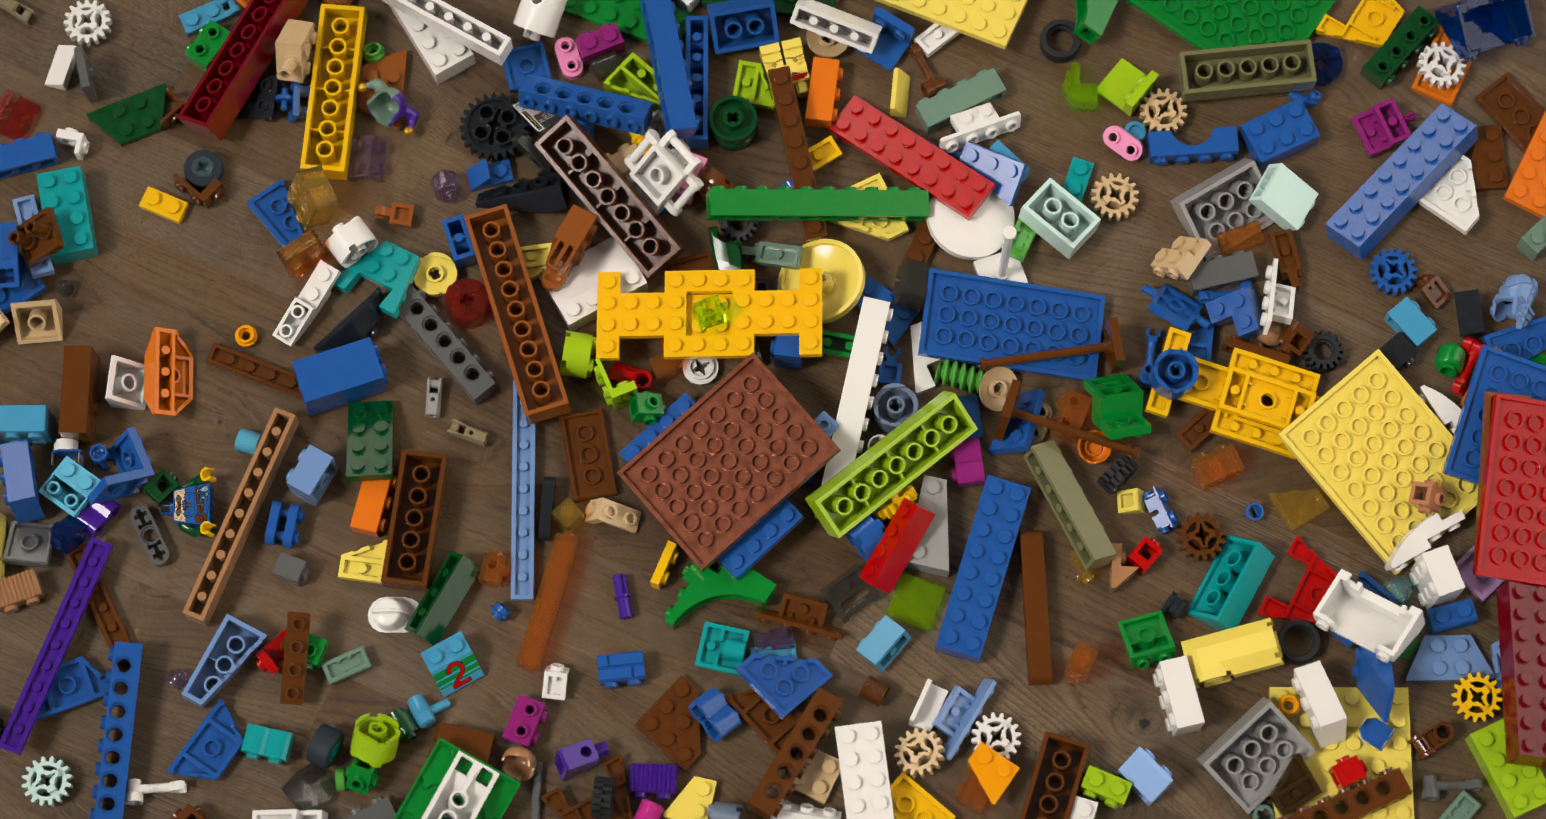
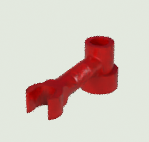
M1469 336L1464 339L1461 346L1469 357L1463 371L1451 387L1454 394L1463 396L1466 390L1467 380L1475 366L1474 364H1476L1481 346L1484 345L1478 342L1477 339Z

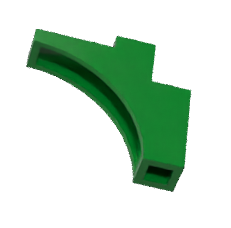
M1075 0L1076 24L1073 33L1091 45L1102 36L1118 0Z
M695 562L692 564L688 563L682 572L683 583L688 587H682L676 597L679 600L675 606L670 605L665 612V625L673 630L693 610L720 600H743L765 608L776 592L777 585L753 569L748 570L737 581L722 563H720L717 569L719 573L714 572L710 568L703 572Z

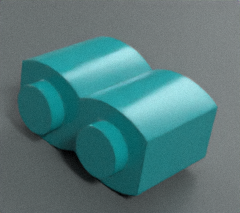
M248 724L241 751L246 753V758L258 761L260 757L268 758V763L281 766L282 762H289L295 735L281 730Z

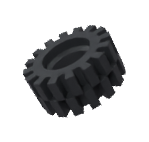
M719 220V224H721L719 228L723 231V235L732 241L741 240L744 242L752 239L759 232L757 231L758 228L761 227L759 221H748L747 227L739 231L733 227L732 221Z
M1320 330L1319 333L1317 331L1313 332L1316 335L1303 351L1301 358L1302 361L1305 360L1304 365L1306 367L1310 366V371L1313 372L1315 369L1318 374H1321L1322 371L1326 374L1329 370L1333 371L1339 365L1343 357L1344 347H1341L1343 343L1341 340H1337L1338 336L1336 334L1332 336V332L1324 333V330ZM1320 344L1326 345L1331 351V356L1325 360L1319 359L1314 354V348Z
M1124 454L1101 475L1097 483L1109 495H1112L1135 474L1139 466L1127 454Z
M595 776L591 818L611 819L615 778Z

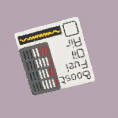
M519 102L513 105L538 132L562 119V116L519 107Z

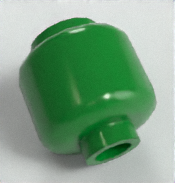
M1456 343L1440 346L1436 354L1435 368L1445 377H1454L1460 374L1464 369L1466 360L1465 350Z

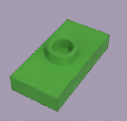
M1018 218L1014 227L1017 234L1012 242L1010 257L1023 262L1036 232Z

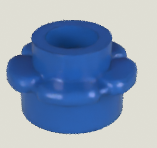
M499 601L494 606L491 605L493 610L491 615L500 622L503 619L509 620L508 617L512 612Z

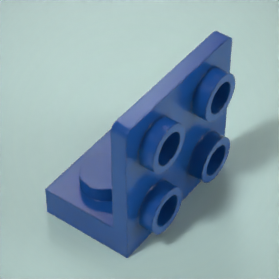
M878 6L873 13V23L883 27L872 54L862 52L855 48V51L890 72L913 41L915 28Z

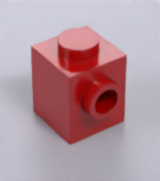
M1349 755L1336 760L1337 764L1328 770L1338 791L1367 777L1366 772H1368L1362 759L1359 760L1357 755L1351 758Z

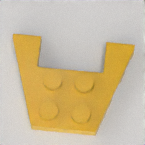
M1361 0L1346 25L1325 14L1315 33L1380 48L1390 37L1405 11L1395 0Z

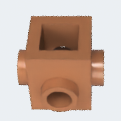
M1413 481L1408 503L1418 508V512L1422 514L1441 513L1446 499V491L1440 488L1438 483L1434 481Z

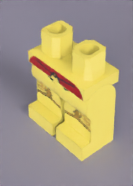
M801 38L781 41V50L779 42L760 46V58L766 77L770 69L789 66L797 96L800 98L808 96L810 77L804 58ZM781 51H782V55H783V58H784L785 65H784V63H783V59H782V56H781Z

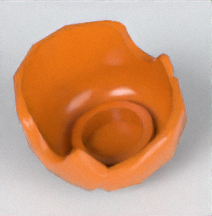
M1088 431L1090 433L1107 438L1101 431ZM1082 439L1078 441L1077 450L1079 455L1087 463L1099 464L1105 462L1111 455L1112 449Z

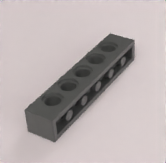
M410 285L406 291L407 297L405 302L401 303L399 308L400 317L477 406L497 390L496 377L490 370L485 371L482 368L483 362L475 353L473 355L470 354L467 350L469 346L462 337L458 339L453 334L455 330L448 321L443 322L441 320L439 310L434 305L429 306L425 301L427 297L420 288L416 290ZM415 308H423V312L419 315L412 313ZM429 324L437 325V328L433 331L426 330ZM444 340L451 341V344L448 347L440 346L441 342ZM459 356L465 357L463 363H454L455 358ZM471 373L479 374L476 380L468 379Z

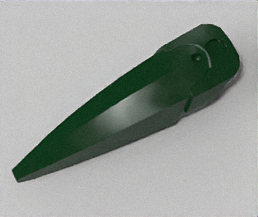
M708 227L714 270H744L743 257L741 255L743 253L742 241L721 242L718 227ZM756 336L755 355L763 363V357Z

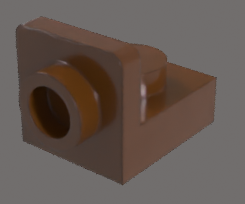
M1437 274L1421 275L1412 287L1414 292L1422 294L1432 309H1438L1452 295Z

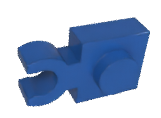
M888 346L884 348V358L886 361H882L881 366H879L878 385L900 383L902 363H896L901 356L900 348H897V353L893 356L888 353Z

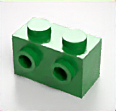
M210 20L207 25L205 24L201 27L196 40L188 44L185 53L188 61L206 72L230 31Z

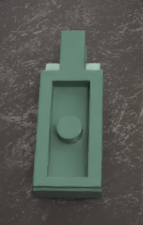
M760 241L755 244V247L742 246L743 253L741 255L746 259H751L753 264L799 270L804 249L796 245Z

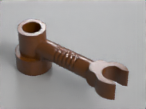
M912 44L909 46L908 52L914 61L917 62L927 79L926 82L920 84L921 91L924 97L932 98L940 90L947 88L946 82L942 77L936 79L924 58L919 44Z

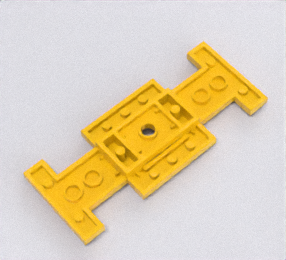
M800 268L799 290L755 291V269L665 271V292L621 293V272H598L596 359L600 358L601 361L620 360V339L664 338L665 360L747 358L752 353L755 354L756 336H799L800 357H822V268ZM707 313H715L717 315L716 319L713 322L705 321L704 317Z
M1170 327L1162 352L1168 349L1187 351L1192 333ZM1236 347L1232 351L1228 367L1194 357L1198 363V379L1189 393L1178 398V400L1215 411L1209 432L1296 460L1295 456L1278 438L1277 434L1321 398L1316 396L1320 374ZM1176 372L1171 373L1173 376L1178 375ZM1151 387L1144 412L1167 418L1172 400L1160 396ZM1269 396L1273 404L1271 406L1263 405L1261 397Z

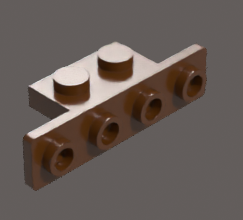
M788 591L784 592L779 612L757 607L754 616L759 617V620L762 622H778L784 628L803 629L804 633L810 635L819 633L825 635L826 639L833 641L843 639L846 631L824 624L829 602Z
M289 611L287 615L286 638H281L280 651H284V660L279 661L278 674H282L281 704L302 705L304 701L311 622L310 613Z

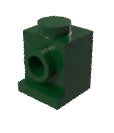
M163 468L143 487L142 491L159 506L161 502L179 487L177 483L179 479L170 470L167 472ZM164 484L166 490L160 491L158 485Z

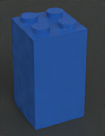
M370 337L292 362L295 377L309 417L347 405L349 402H356L386 392L385 384L389 383L384 363L381 362L377 343L372 344Z

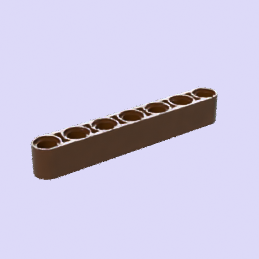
M1042 530L1019 531L1028 685H1052Z

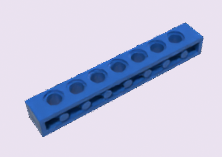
M115 641L114 647L109 648L108 661L113 662L112 670H107L105 683L110 684L109 693L104 692L103 706L107 707L106 716H101L100 729L104 730V739L99 738L97 752L102 753L101 762L96 761L95 775L99 776L98 785H93L92 799H96V807L90 809L89 819H123L143 644ZM122 661H126L130 664L131 668L127 672H120L117 665ZM118 684H124L127 686L128 691L124 695H118L114 690ZM115 707H122L125 710V715L122 718H115L112 715V710ZM112 730H119L122 732L123 737L119 741H113L110 739L109 733ZM117 753L120 756V760L116 764H110L106 760L107 755ZM107 776H114L117 779V784L114 787L105 786L103 781ZM104 799H111L114 801L115 806L112 810L106 811L102 809L101 802Z

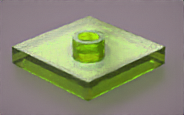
M903 572L886 615L929 631L945 588Z

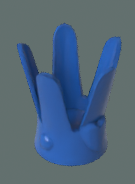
M102 444L92 446L89 454L92 458L93 467H96L97 463H99L103 470L107 471L109 467L106 459L115 460L113 455L107 451L109 449Z

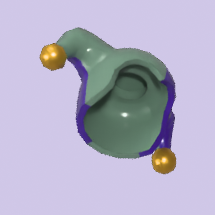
M375 78L368 83L359 84L358 89L360 92H365L367 89L375 90V94L367 101V108L377 122L389 127L398 119L405 118L408 119V126L404 128V134L407 136L413 134V128L419 119V112L406 103L405 96L400 90L389 87L379 78Z

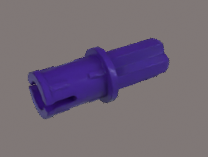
M616 574L613 576L616 594L614 600L617 601L619 619H631L634 617L630 601L632 594L628 590L626 575Z

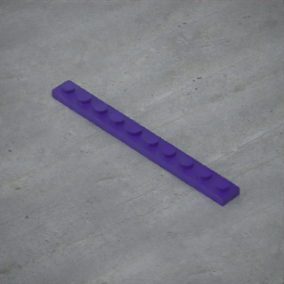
M91 537L0 739V749L21 756L114 548L112 544Z

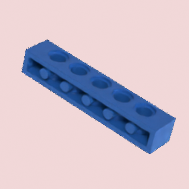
M686 16V75L691 80L690 94L695 99L694 114L699 118V129L696 130L693 138L685 139L690 149H708V16Z
M527 74L519 88V107L562 117L567 114L579 121L640 135L646 133L653 119V102L532 74Z

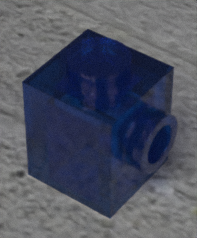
M69 514L51 527L50 544L68 555L85 542L87 525Z

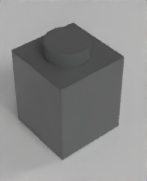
M281 552L272 573L275 578L300 587L302 582L307 581L310 569H308L309 565L306 561Z

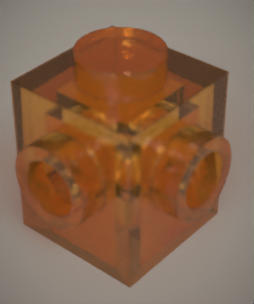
M499 551L484 552L478 578L480 584L503 588L504 579L509 577L511 564H508V559L504 556V553Z

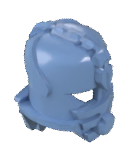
M1525 274L1508 276L1503 285H1501L1499 294H1496L1493 299V306L1490 308L1492 317L1497 322L1506 318L1517 320L1516 329L1526 327L1531 318L1535 316L1531 305L1538 293L1537 281ZM1503 301H1509L1513 303L1505 304Z

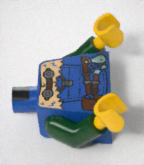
M204 467L199 475L182 484L179 489L174 490L173 502H161L160 505L161 516L173 515V522L176 526L193 538L202 536L213 538L215 535L210 532L213 531V527H216L213 524V488L210 483H207L208 481H216V477L210 476V473L215 471L214 468Z

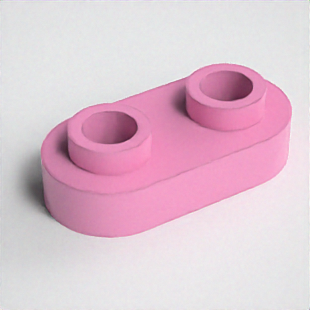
M569 37L558 39L555 43V53L562 74L569 80L578 79L583 73V64L576 43ZM568 45L569 48L564 50L562 49V46ZM570 64L576 65L574 69L568 68Z
M1113 125L1104 131L1103 140L1105 144L1126 160L1134 161L1143 155V143L1121 126ZM1112 133L1117 135L1116 141L1111 139ZM1129 146L1134 147L1135 152L1133 154L1129 153Z

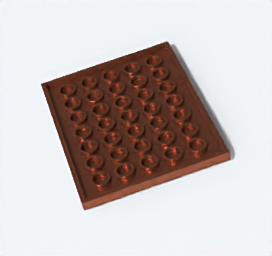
M752 353L617 473L704 572L841 450L762 361Z

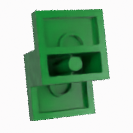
M1126 373L1084 379V389L1092 396V422L1109 440H1121L1124 437L1130 436L1141 437L1143 434L1151 433L1152 425L1142 416L1144 391Z

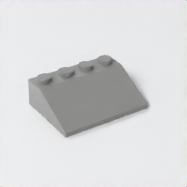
M1244 158L1170 200L1179 221L1189 236L1207 239L1212 244L1203 257L1205 261H1209L1212 257L1223 253L1275 223L1248 201L1262 178L1254 160Z
M1263 696L1196 760L1241 808L1249 814L1270 795L1296 753H1300L1305 762L1316 750L1279 709Z

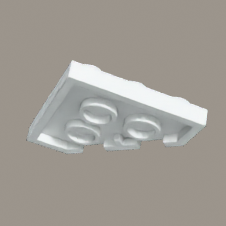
M1463 155L1417 203L1464 235L1479 220V210L1472 163L1469 158Z

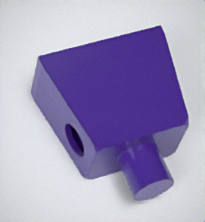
M590 738L557 750L553 762L563 782L597 767L600 757L609 754V749L605 741L594 745Z

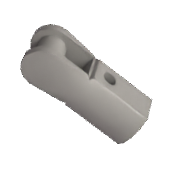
M431 377L427 378L425 417L440 418L443 378L439 377V380L431 379ZM431 388L438 389V393H431Z

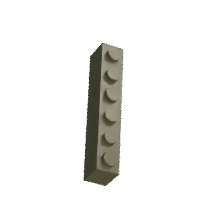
M1054 439L1032 445L1023 458L1084 569L1089 571L1108 565L1117 554L1115 547L1110 542L1103 525L1095 515L1092 505L1089 504L1082 487L1075 479L1072 469L1065 461L1061 449L1057 446Z

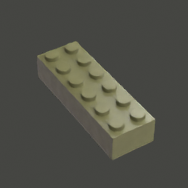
M1311 39L1179 52L1176 60L1182 102L1313 90L1317 82Z

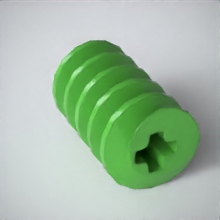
M940 359L934 383L937 384L942 379V385L946 386L951 381L952 389L959 384L960 391L968 387V394H972L975 389L978 393L984 371L980 369L975 373L974 365L967 370L966 363H963L959 368L958 361L956 360L952 365H949V359L944 360L943 363Z

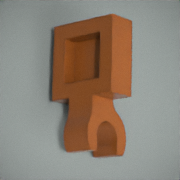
M392 202V208L376 206L375 218L380 220L389 219L390 226L411 229L415 205Z

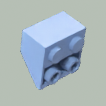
M1139 747L1118 769L1116 774L1120 778L1133 783L1131 789L1150 807L1171 785L1173 781L1171 778L1172 773L1164 765L1160 767L1154 761L1156 759L1155 756L1148 749L1143 750Z

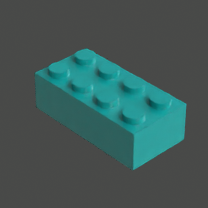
M81 166L36 174L42 210L46 207L54 208L65 245L63 249L50 256L53 263L57 265L99 256L86 175Z

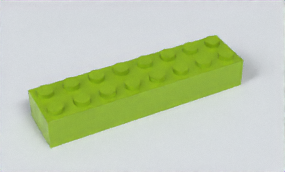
M943 391L810 494L805 500L828 535L840 538L972 435L978 428L956 394Z

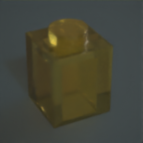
M569 497L551 512L553 519L568 535L585 521L584 513Z

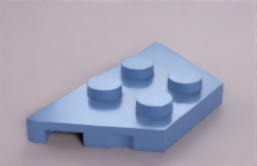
M1425 635L1406 675L1405 683L1460 682L1459 678L1462 677L1468 680V673H1471L1474 678L1477 672H1480L1481 678L1484 679L1488 674L1490 675L1488 681H1494L1495 675L1471 635Z

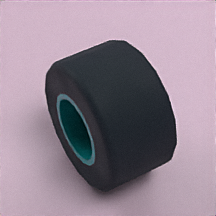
M326 723L321 724L308 745L306 760L323 769L330 768L343 745V731Z

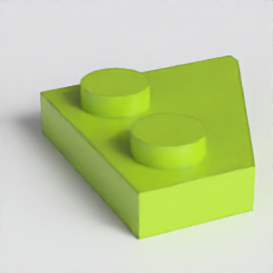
M739 60L733 95L745 98L750 101L753 107L774 110L773 100L761 63Z

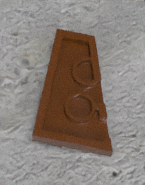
M1501 125L1479 126L1477 130L1478 140L1474 143L1471 156L1475 190H1507L1508 182Z

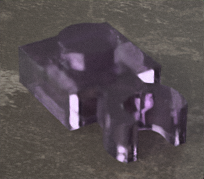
M780 627L770 629V634L754 633L755 650H763L767 647H771V650L794 648L792 629Z

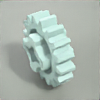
M44 756L41 757V763L33 760L34 767H26L29 774L22 775V778L27 781V783L22 784L23 789H28L25 796L28 798L32 797L31 802L34 804L39 801L41 807H45L46 802H48L49 806L54 807V801L56 800L59 803H63L61 797L63 795L69 797L70 795L66 790L67 788H73V785L68 783V781L74 779L71 774H67L71 769L68 766L63 767L64 762L61 759L56 763V758L53 756L50 757L49 761ZM53 767L56 768V770L54 769L52 771H46L45 768ZM37 774L36 781L33 783L34 777ZM46 778H49V779H50V780H49V782H50V785H49V786H46V785H45V784H46V781H45ZM60 781H62V785L60 789H58ZM46 792L50 793L51 796H40L38 794Z

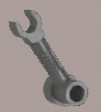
M1425 775L1422 777L1423 789L1421 790V798L1425 802L1440 800V790L1479 792L1483 788L1482 779L1449 782L1437 781L1435 775Z

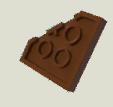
M681 675L634 726L686 773L701 756L700 723L694 718L688 708L699 697V691Z

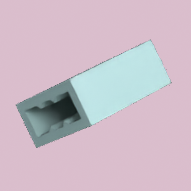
M1276 163L1268 165L1248 201L1282 229L1294 231L1299 230L1303 226L1306 215L1315 205L1318 193L1284 164Z

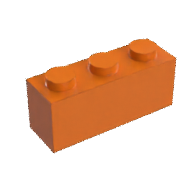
M813 57L805 126L828 129L832 122H836L838 109L834 108L835 101L839 102L841 88H837V82L842 81L843 68H839L840 60Z
M394 468L393 479L362 481L350 524L352 532L379 538L380 532H384L387 519L384 518L386 510L391 508L393 498L390 495L392 489H396L398 478Z

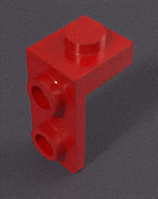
M286 628L254 654L258 659L255 663L263 673L268 671L273 675L279 670L277 665H279L280 660H284V651H280L281 638H286Z

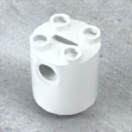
M521 0L513 23L524 28L523 36L539 42L541 35L555 38L567 0Z

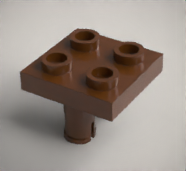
M46 207L17 226V231L11 232L8 237L10 244L21 246L26 266L31 268L65 247L54 208Z

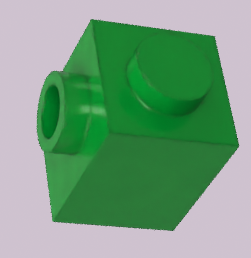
M309 634L306 670L312 671L313 668L320 670L321 663H323L330 646L326 639Z

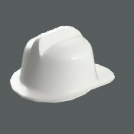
M408 597L379 598L369 608V623L378 632L406 633L408 631L404 628L419 603Z

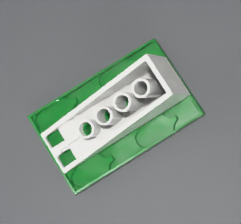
M439 738L394 819H501L521 783Z

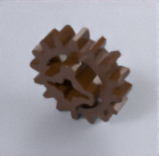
M1197 512L1195 518L1191 515L1187 516L1188 523L1182 520L1180 524L1182 528L1177 530V534L1180 537L1176 539V543H1182L1179 550L1187 551L1186 558L1193 555L1195 562L1199 557L1202 558L1203 562H1206L1207 556L1213 560L1216 557L1215 552L1219 554L1222 552L1220 546H1224L1226 541L1221 538L1226 536V532L1220 531L1223 523L1216 524V516L1209 519V513L1201 517L1200 513ZM1194 525V531L1186 534L1187 530ZM1199 530L1202 537H1205L1204 542L1201 541L1200 537H1197ZM1216 541L1215 545L1208 550V544Z

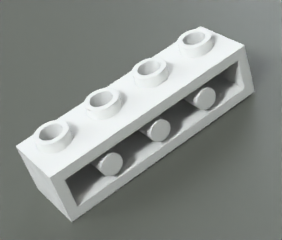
M798 0L790 20L791 24L799 28L810 30L820 36L831 38L841 44L852 46L872 54L883 27L815 0Z

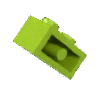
M1089 765L1079 791L1089 799L1095 800L1097 798L1104 801V804L1108 807L1122 809L1133 783Z

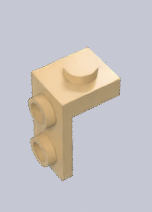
M606 498L590 500L585 510V522L597 524L604 522L631 533L637 532L641 512Z

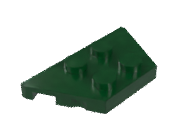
M163 83L86 113L91 122H94L105 134L113 138L121 147L163 131L160 120L165 114V89L167 85Z

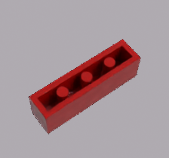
M904 497L859 577L871 586L890 594L935 514L922 505Z

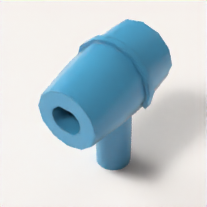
M421 694L414 695L407 701L413 719L421 729L428 728L435 723V713L451 707L448 699L429 706Z

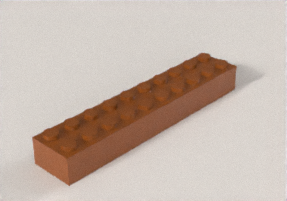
M507 204L464 216L527 424H534L570 413L571 409Z

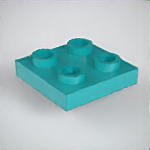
M705 621L695 667L740 677L735 670L744 660L750 631Z

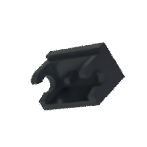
M1479 289L1454 292L1460 337L1463 340L1467 336L1475 339L1485 336Z

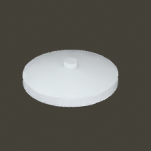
M992 192L969 221L930 197V217L926 219L932 238L944 251L957 258L979 260L994 255L1002 249L1004 240L1003 229L1006 226L1014 227L1015 215L1013 206H1009Z

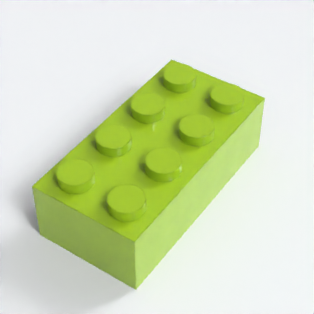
M1504 718L1470 734L1465 739L1507 819H1517L1546 805V779L1540 768L1509 764L1506 761Z

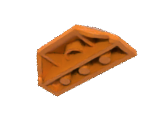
M155 327L144 355V399L154 415L175 417L193 400V355L175 329Z

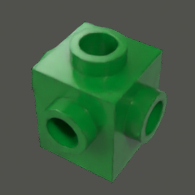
M651 391L637 392L628 402L631 423L651 425L657 423V419L664 415L665 403L662 402L661 393H653Z
M356 757L346 769L345 778H347L345 788L368 795L371 788H376L379 782L378 768L372 767L369 763Z

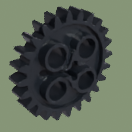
M493 92L492 98H488L484 94L483 101L476 97V105L469 103L470 111L463 110L466 117L460 118V122L463 125L459 126V129L463 133L460 135L461 140H466L464 142L465 148L471 147L470 154L477 152L478 159L485 155L487 162H489L491 157H494L495 162H498L499 157L507 160L506 155L508 154L514 158V150L522 152L511 140L516 134H527L530 136V132L527 130L531 129V124L513 107L519 100L513 103V96L506 100L504 93L500 95V98H496V94ZM501 110L498 117L499 127L495 128L494 142L492 145H489L493 136L492 128L496 125L497 111ZM486 112L492 113V116L489 118L482 117ZM506 117L514 118L513 121L509 123L503 121ZM479 133H487L485 138H477ZM501 137L509 138L505 143L498 142Z

